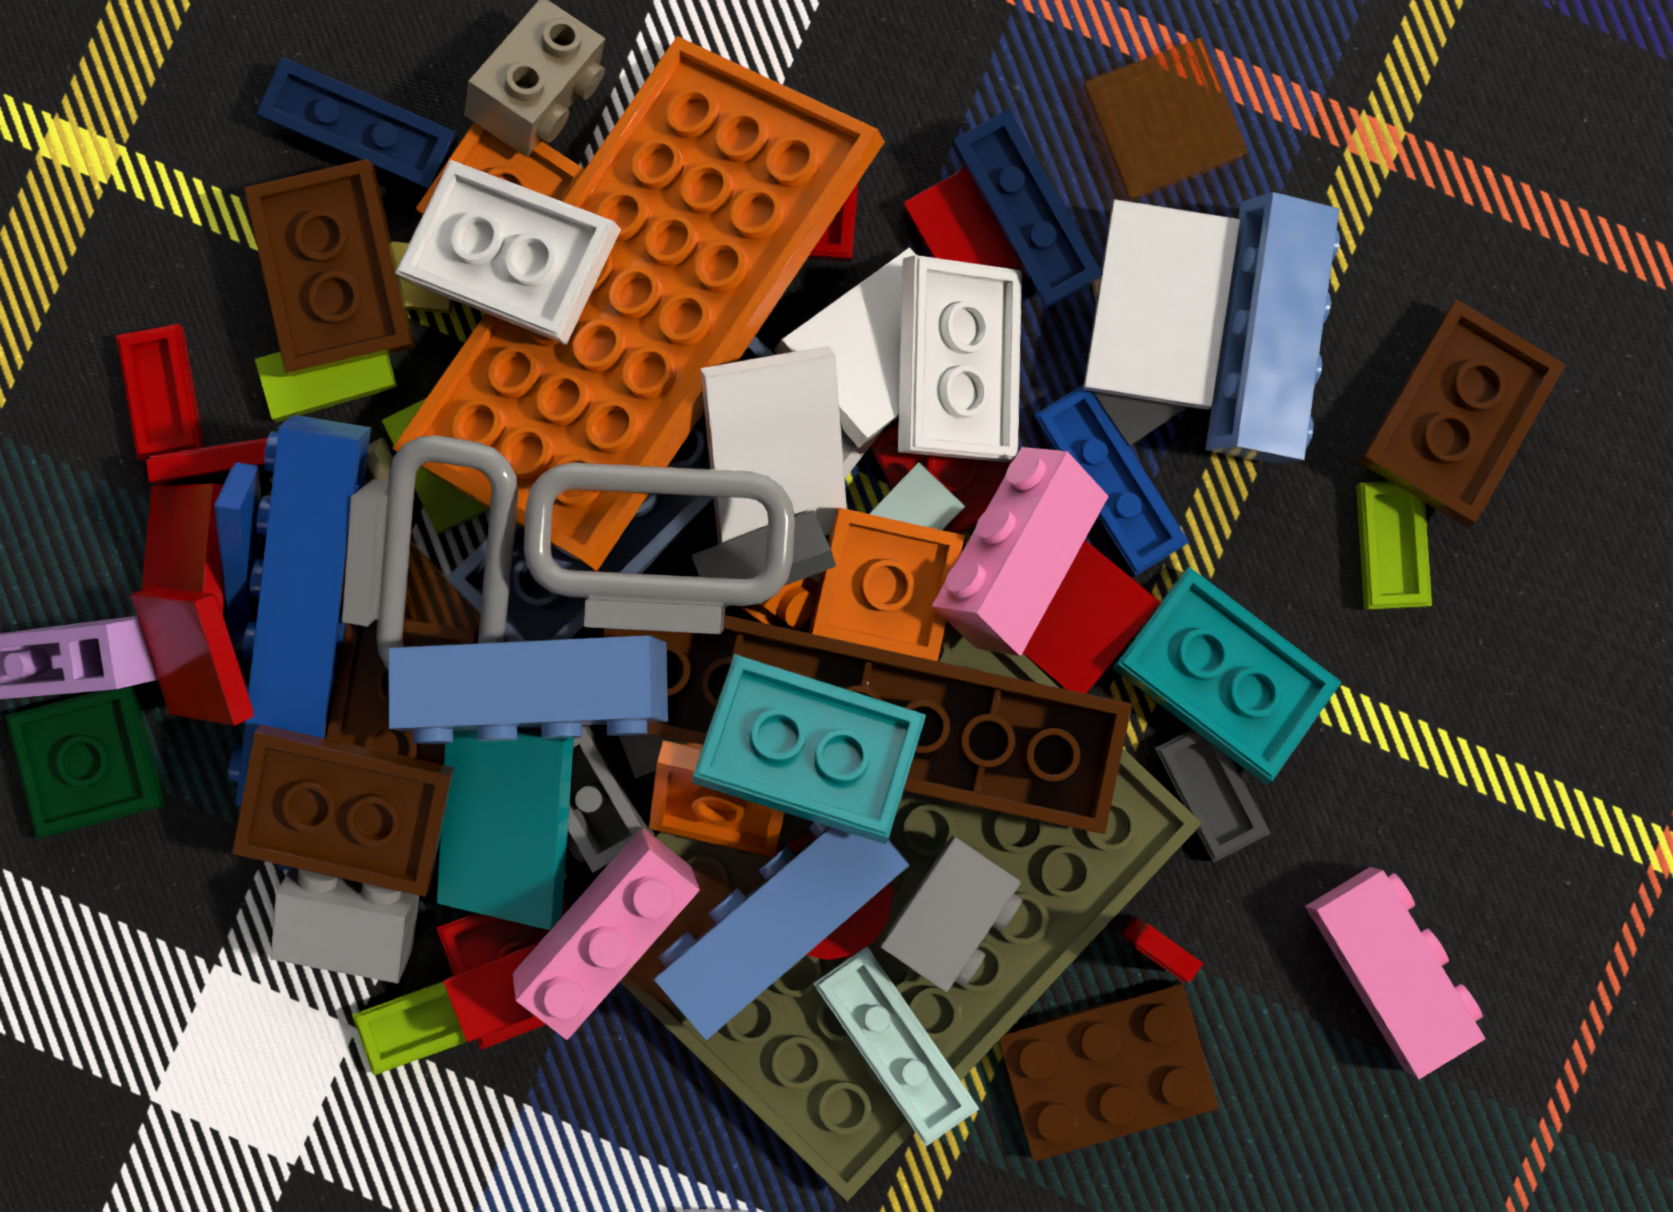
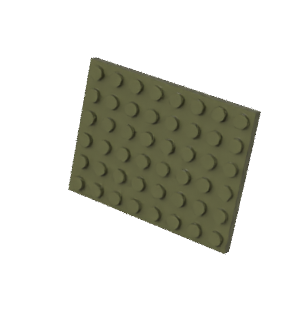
M946 620L938 662L1059 688L1023 653L1021 656L976 649ZM1124 749L1105 834L903 791L888 839L908 861L909 866L891 881L893 899L889 919L874 942L869 944L868 947L961 1081L1197 830L1202 822ZM785 813L776 854L803 833L811 832L808 827L813 821ZM660 832L655 838L691 866L700 891L619 982L848 1202L914 1131L814 985L816 980L851 956L831 960L804 956L708 1040H705L655 982L656 975L665 967L658 956L685 932L688 931L696 940L714 925L715 922L708 913L735 889L738 888L746 897L765 881V878L758 870L772 857ZM951 836H955L1021 881L1014 894L1023 900L1007 926L1001 932L991 927L978 946V949L986 955L969 982L963 987L955 981L946 993L881 948L879 942Z

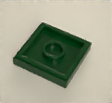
M136 685L114 690H102L6 716L36 840L166 806Z

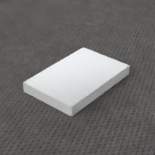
M449 160L395 274L403 281L567 345L621 229L612 220Z
M1114 199L1110 213L1102 264L1103 276L1099 284L1083 390L1206 410L1212 407L1240 219Z
M910 247L787 335L774 349L779 355L825 346L831 347L836 355L841 428L858 448L899 417L903 258L916 255Z
M918 255L903 258L898 452L996 462H1011L1016 458L1018 454L1022 270Z
M825 346L700 368L710 469L750 471L769 476L786 491L793 504L794 517L814 510L824 535H829L835 508L847 509L836 355L831 347ZM713 497L718 545L768 527L767 511L757 500Z

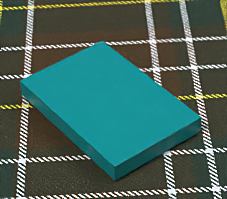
M1188 567L1180 575L1161 601V604L1112 668L1265 785L1274 780L1341 684V681L1191 567Z
M734 654L693 774L692 783L886 844L926 715Z
M517 728V740L488 742L477 741V730L453 731V743L445 744L444 765L455 768L440 836L437 904L551 930L561 919L563 913L574 738L544 739L541 738V730Z

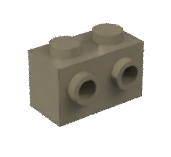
M539 0L468 81L464 116L525 157H528L542 139L550 143L557 137L569 117L570 111L568 108L579 96L583 100H587L600 84L605 73V68L600 65L605 38L549 0Z

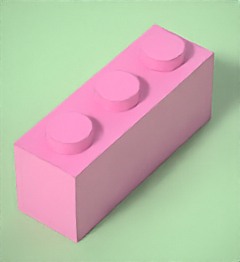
M1021 447L1016 458L1009 465L1006 475L986 511L979 518L976 528L955 566L949 571L946 581L932 607L976 649L1021 656L1109 496L1068 451Z
M641 827L512 973L516 1001L568 1040L700 891L691 866Z
M1369 867L1305 907L1404 1071L1417 1079H1421L1486 1039L1476 1024V1021L1481 1019L1483 1015L1466 987L1462 984L1454 987L1442 968V965L1449 962V959L1436 936L1428 928L1421 932L1408 910L1413 908L1415 903L1402 880L1395 873L1387 877L1384 870Z

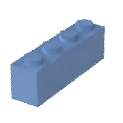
M1276 192L1241 201L1238 238L1205 450L1271 464L1304 460L1306 448L1313 434V421L1310 415L1314 387L1322 371V359L1319 351L1323 323L1326 321L1331 307V297L1328 288L1332 261L1338 252L1340 236L1337 230L1340 208Z
M650 635L389 648V729L413 733V744L453 743V731L477 730V741L517 740V728L541 727V738L544 739L581 738L582 726L607 725V736H640L648 734L647 723L668 722L667 645L665 641Z
M813 822L808 828L816 836L796 854L789 845L785 846L758 870L765 878V881L745 897L738 888L735 889L708 913L715 922L714 925L696 940L688 931L685 932L658 956L665 967L658 972L654 979L655 982L702 1037L708 1040L909 866L908 861L889 839L886 844H882Z

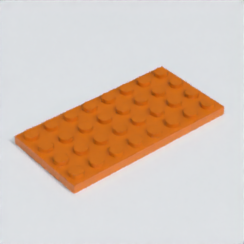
M676 36L563 200L564 203L612 220L621 229L567 345L485 313L392 449L398 452L405 443L420 436H445L479 442L495 448L509 461L517 476L518 503L516 525L524 530L525 509L529 491L541 474L556 465L576 462L667 467L704 413L700 368L738 362L885 143L879 130ZM427 462L419 467L490 509L491 484L487 476L481 471L438 462ZM575 489L564 491L555 499L552 509L551 546L597 572L649 493Z

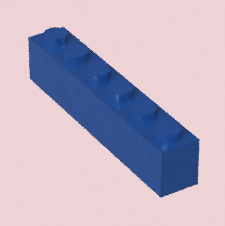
M292 415L279 426L278 432L271 431L268 436L264 455V469L274 472L271 496L264 495L262 497L257 517V534L266 536L264 560L256 559L249 589L250 597L259 599L257 622L250 621L248 623L242 649L243 660L252 661L250 683H245L254 711V717L244 721L243 744H235L231 754L228 779L229 782L238 783L235 806H241L254 733L260 724L325 739L327 737L346 623L342 622L351 496L364 487L371 427Z

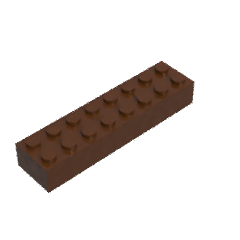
M724 615V630L721 634L604 629L603 638L650 635L666 642L668 722L647 723L648 735L684 743L704 745L733 656L736 654L925 714V721L903 791L1090 832L1106 833L1132 709L1131 703Z

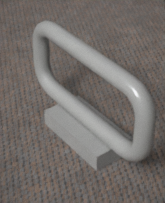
M420 436L405 443L396 453L389 471L388 482L373 479L351 496L342 622L368 627L374 620H377L376 640L378 654L387 670H389V648L404 647L402 637L415 476L418 468L427 462H438L479 470L487 476L491 484L492 494L478 644L504 643L518 485L517 476L509 461L495 448L479 442L445 436Z
M576 462L556 465L541 474L529 491L525 509L524 531L526 565L535 581L549 592L566 597L588 598L585 600L584 627L721 634L724 630L725 605L748 606L762 604L777 595L788 581L794 550L795 518L793 504L781 485L769 476L750 471ZM573 489L749 498L757 500L764 506L768 516L765 566L759 575L750 579L563 569L555 563L551 554L552 509L554 501L559 494Z

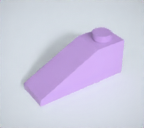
M137 616L0 633V699L114 690L158 680Z

